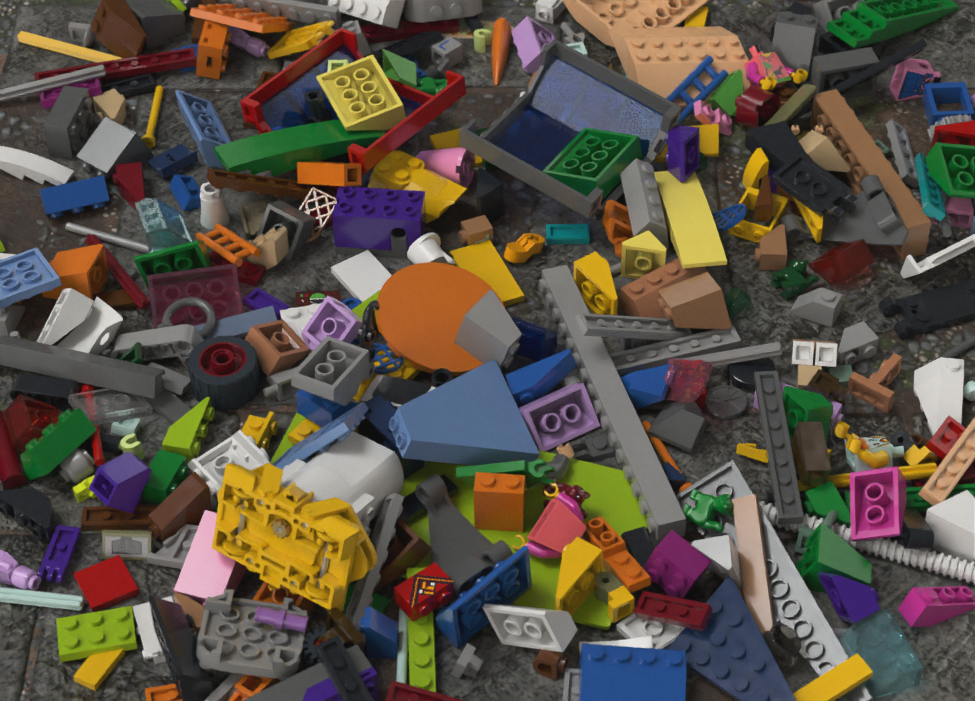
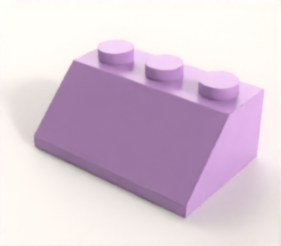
M527 16L511 33L514 38L513 43L518 49L517 54L523 63V69L527 73L533 74L538 71L541 65V51L546 44L549 45L556 37L554 33ZM556 61L549 75L566 73L568 68Z
M584 383L568 385L518 408L537 449L541 451H547L600 426Z

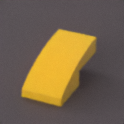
M761 148L755 150L746 165L742 184L746 190L748 187L758 189L759 179L768 176L769 160Z

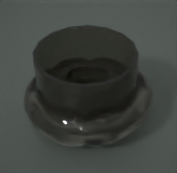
M775 624L770 630L761 633L780 670L792 668L798 663L801 640L793 629L784 624Z

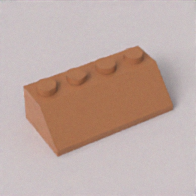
M676 258L621 287L619 307L628 316L666 318L664 312L659 310L657 299H660L657 290L707 272L706 267L683 269L679 258Z

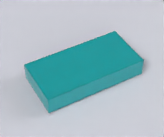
M546 224V245L590 244L589 224Z

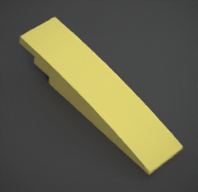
M668 171L654 172L667 232L682 268L727 265L726 255L715 221L696 173L694 172L685 182H680Z

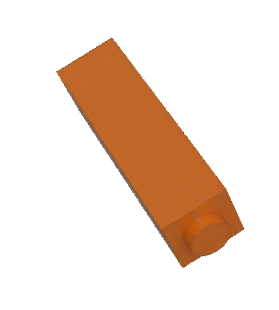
M315 161L297 162L298 184L362 186L361 164Z

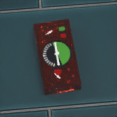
M340 290L296 292L295 308L320 304L327 295L340 301Z

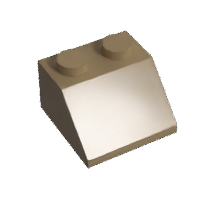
M811 130L799 140L809 158L823 169L840 172L851 170L828 137Z

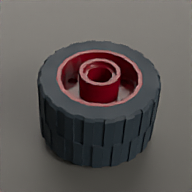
M229 335L217 336L199 343L191 351L192 353L188 358V368L192 393L198 402H201L206 397H210L211 406L214 407V410H233L246 405L258 394L261 385L258 357L255 348L248 341Z

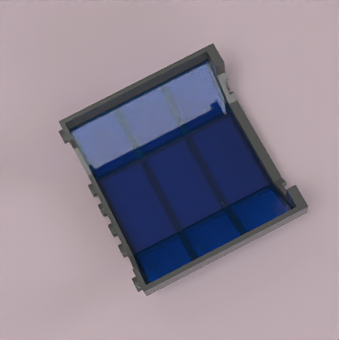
M554 39L549 45L546 44L541 51V65L528 90L521 97H518L510 108H506L502 116L498 120L495 119L491 127L487 131H483L480 136L475 134L476 119L473 118L468 124H464L459 131V145L587 218L602 221L607 201L614 200L620 204L626 201L622 181L602 201L603 190L596 187L586 197L542 171L585 127L639 136L643 156L641 161L652 165L656 156L661 155L666 145L667 132L677 125L682 107Z

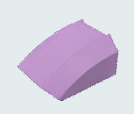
M327 295L301 332L306 346L311 351H314L327 336L350 344L356 338L362 326V319L349 309L348 306Z

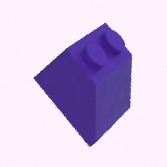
M675 125L666 134V144H668L666 163L668 164V172L680 182H685L700 168V131L698 127Z
M819 572L817 574L839 619L855 623L880 610L877 603L880 599L873 587L870 588L868 585L831 573Z

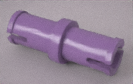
M258 605L254 621L277 626L276 629L279 630L286 628L305 633L309 617L290 614L284 609L277 611Z

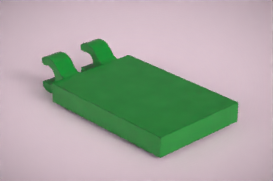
M537 459L533 462L521 460L456 468V477L474 488L476 472L525 475L526 484L544 483L550 486V483L556 484V481L547 479V475L551 472H556V469L549 465L546 466L547 462L542 459Z

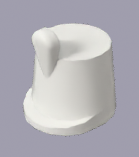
M433 232L418 238L409 247L407 257L413 264L437 262L454 265L456 263L454 259L441 249V239L438 234Z

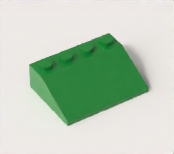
M585 127L542 172L586 197L597 187L603 190V201L620 183V173L636 158L639 160L643 158L639 136Z
M936 142L925 158L930 176L949 197L975 199V146Z

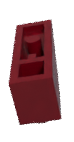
M141 162L116 165V173L113 174L114 186L119 187L120 195L143 220H148Z

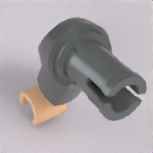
M569 442L564 447L562 444L556 448L559 454L555 455L551 462H547L546 466L549 465L556 469V472H551L547 475V479H550L552 476L556 477L557 481L564 478L570 465L569 458L574 456V451ZM540 483L526 484L527 489Z

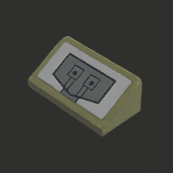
M102 530V553L104 559L120 555L122 560L147 561V554L154 551L151 531Z

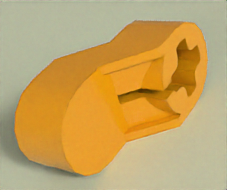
M524 233L516 242L507 244L504 258L513 263H525L532 254L541 253L545 239L535 233Z

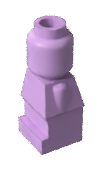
M229 25L228 32L232 33L231 44L246 50L249 54L256 57L267 56L266 52L270 47L267 46L265 41L257 37L251 38L241 28Z
M0 550V583L13 585L23 590H37L40 586L41 578L37 576L36 571L26 566H19L18 562L8 552Z

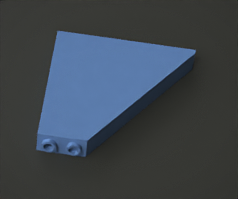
M491 360L399 406L389 422V428L396 441V446L399 448L402 458L476 466L521 460L533 462L537 460L540 454L496 360Z

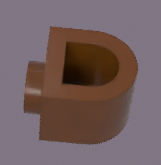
M540 649L532 665L538 674L557 680L561 671L565 672V668H567L569 663V657L564 656V651Z

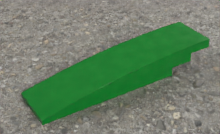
M867 0L858 2L855 10L843 12L841 19L828 21L826 29L853 48H858L917 29L958 10L959 5L951 0Z
M340 119L300 125L243 138L216 146L214 151L227 171L238 173L247 170L252 175L268 171L271 176L297 169V162H319L347 153V147L353 143L361 147L369 146L382 137L385 131H346Z

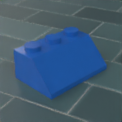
M104 175L40 189L39 192L46 216L51 215V218L64 216L63 212L72 210V214L85 211L84 207L92 205L93 209L106 206V202L110 201Z

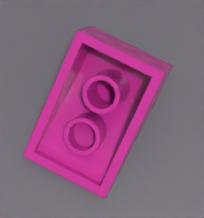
M898 466L850 473L852 542L901 536L907 497L906 478Z

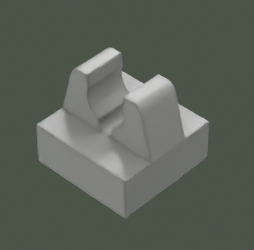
M466 644L450 675L457 679H460L462 674L475 678L483 661L473 654L476 649L474 646Z

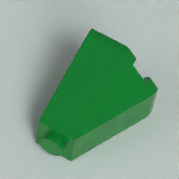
M820 523L808 536L805 546L808 548L805 550L802 560L798 559L796 564L810 591L826 593L817 575L819 572L835 574L871 586L873 582V576L871 575L872 564L825 524Z

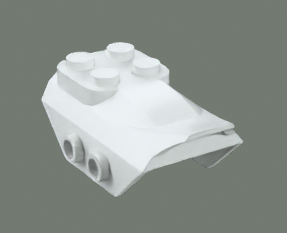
M239 430L233 436L203 455L192 459L187 466L193 473L196 472L209 486L210 494L217 496L219 489L222 487L227 463L238 464L252 470L270 462L267 452L262 447L259 449L250 435L247 437Z

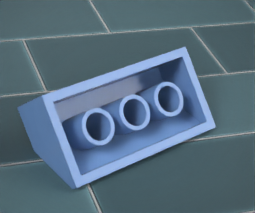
M177 89L175 94L181 115L198 146V150L204 158V162L210 167L224 169L223 164L215 155L214 147L232 141L212 103Z

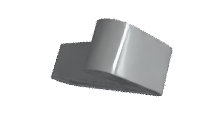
M189 324L125 333L118 336L112 358L119 359L139 342L142 345L144 361L178 356L183 365L188 368V358L192 353L191 351L199 343L204 342L198 330Z

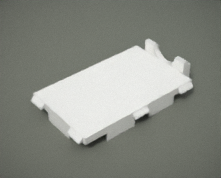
M172 596L162 598L164 600L173 602ZM149 602L132 606L137 623V636L140 635L144 648L142 651L143 657L147 659L153 658L154 664L166 662L154 631Z

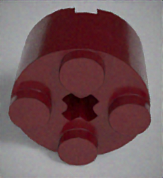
M751 85L743 95H739L736 98L735 121L750 129L764 126L780 109L781 101L779 96Z

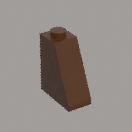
M196 472L183 481L148 515L150 521L148 529L152 532V537L159 539L163 544L166 539L175 535L185 524L199 526L204 511L213 512L209 486Z

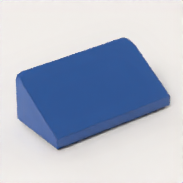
M174 174L169 188L182 210L189 211L201 207L200 188L192 176Z

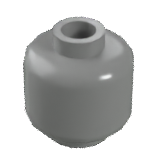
M76 448L59 464L62 468L59 473L67 483L72 480L74 483L79 484L94 472L93 464H95V461L84 449L80 451Z

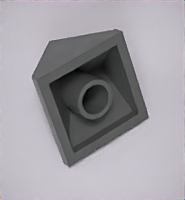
M681 399L664 406L647 434L691 452L708 426V421L694 399L689 401Z

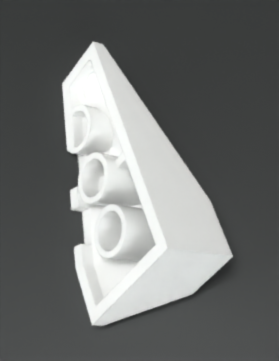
M940 357L914 371L913 391L915 396L919 398L920 408L926 415L927 425L932 436L948 416H951L961 424L964 359Z

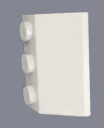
M485 604L482 607L501 644L563 652L578 631L572 617L566 611L507 604Z

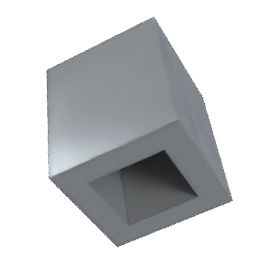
M450 36L431 46L432 62L437 65L445 58H448L449 69L463 60L462 44Z

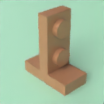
M894 353L888 360L885 359L882 362L879 371L872 373L869 379L853 372L849 377L848 389L851 390L850 395L888 413L892 408L895 392L886 387L899 374L902 357Z

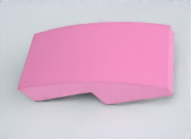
M701 99L694 103V115L704 125L719 124V133L728 136L732 134V120L727 113L724 114L720 108L713 111Z

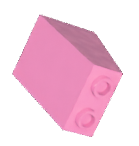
M207 510L204 511L174 588L175 593L179 592L204 607L208 596L213 598L214 596L224 594V589H234L235 593L247 570L245 565L212 549L217 513Z

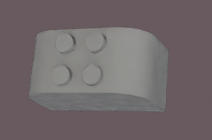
M405 0L403 14L405 19L411 22H429L474 16L483 11L482 0Z

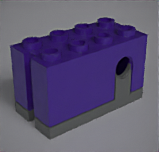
M349 186L338 187L337 204L334 205L332 214L335 254L358 255L369 250L373 256L408 258L407 252L409 247L418 238L426 234L425 191Z

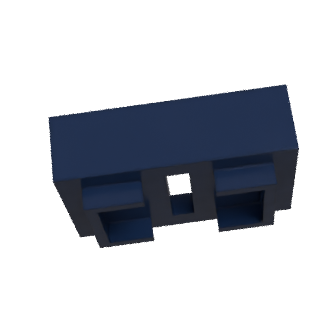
M181 143L148 160L147 164L165 179L198 161L197 151L191 152Z

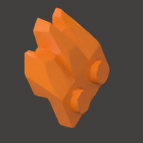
M609 200L606 202L602 223L609 241L615 245V255L621 258L622 243L633 238V232L627 207L614 200Z

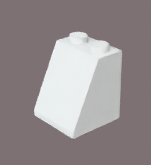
M966 490L928 508L925 521L934 532L932 548L947 556L952 555L954 559L959 557L961 561L966 559L968 563H971L972 561L975 562V498Z

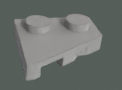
M185 524L175 535L163 542L164 547L155 554L152 552L147 554L148 564L182 569L199 526Z

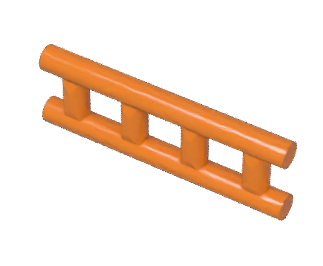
M216 223L214 230L206 234L198 232L195 235L196 240L204 241L208 248L238 267L242 265L243 259L251 255L255 257L261 255L259 248L220 223ZM221 235H223V237H221V238H219V239L213 241V239H216V238L220 237ZM230 242H233L232 244H230V245H228V246H226V247H222V246H224V245H226V244H228V243H230ZM243 248V250L233 254V252Z

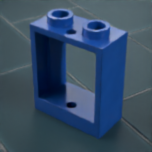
M965 82L924 83L922 101L929 126L935 125V122L942 121V118L946 116H957L959 114L961 116L967 114L973 120L974 110ZM961 103L963 111H937L935 104Z

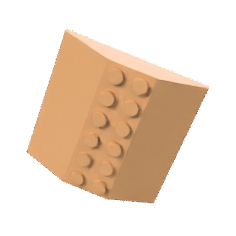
M710 0L562 1L579 24L602 43L614 47L608 32L611 28L676 27Z
M721 26L611 28L608 31L627 78L665 99L707 56L713 58L714 61L711 63V66L718 73L726 70L729 75L732 71L738 69L742 71L743 93L750 87L744 67L745 63L749 60L739 38ZM705 71L698 77L705 86L713 80ZM693 84L685 90L693 99L700 93ZM714 91L703 101L705 105H709L711 108H713V106L707 100L714 93ZM680 97L673 102L682 107L681 109H685L688 106Z

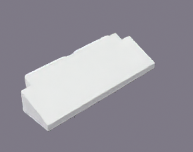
M975 234L918 263L915 262L911 255H908L901 269V276L907 278L920 274L975 247Z

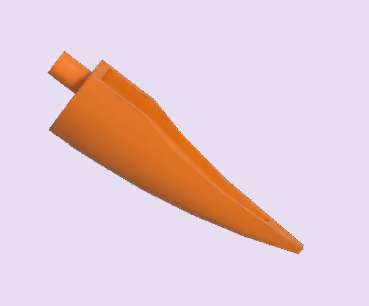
M503 17L496 20L492 33L491 64L494 86H498L511 46V26Z

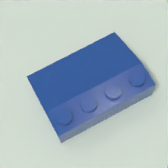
M524 545L506 560L498 562L493 570L486 576L480 577L467 592H462L454 603L440 610L436 617L437 629L457 649L490 623L482 608L485 604L511 605L532 587L529 548Z
M582 643L579 659V701H685L686 651Z

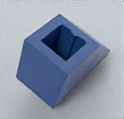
M366 607L365 617H360V631L366 640L367 658H397L398 622L372 607Z

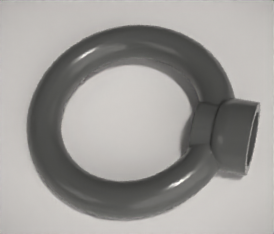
M186 297L173 302L164 312L162 323L157 325V328L173 326L171 319L177 310L186 306H196L204 310L207 315L206 325L199 331L202 339H205L215 327L216 314L213 307L207 301L197 297Z

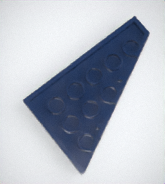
M728 576L706 602L711 605L713 611L704 631L685 627L667 650L686 651V667L737 701H796L733 579Z

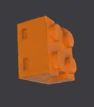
M205 20L198 44L196 76L219 80L221 72L225 73L227 65L225 60L229 59L230 48H228V45H230L232 33L228 32L229 25Z

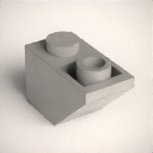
M864 321L844 329L838 349L836 365H853L858 361L877 354L879 338Z

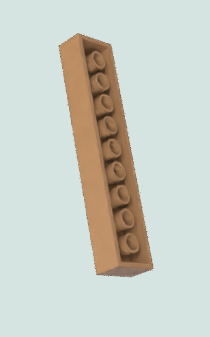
M837 89L814 94L810 127L815 131L816 125L819 127L820 125L823 126L824 133L822 135L829 138L851 169L847 172L846 179L856 194L863 191L861 187L862 179L873 174L880 178L885 191L892 197L909 232L903 246H893L902 260L906 259L908 255L915 257L926 254L932 222L923 212L920 203L912 196L911 190L902 182L901 176L895 172L891 162L887 161L881 148H878L875 144L873 137L868 134L863 123L858 120L854 110L850 109L845 98L840 95Z

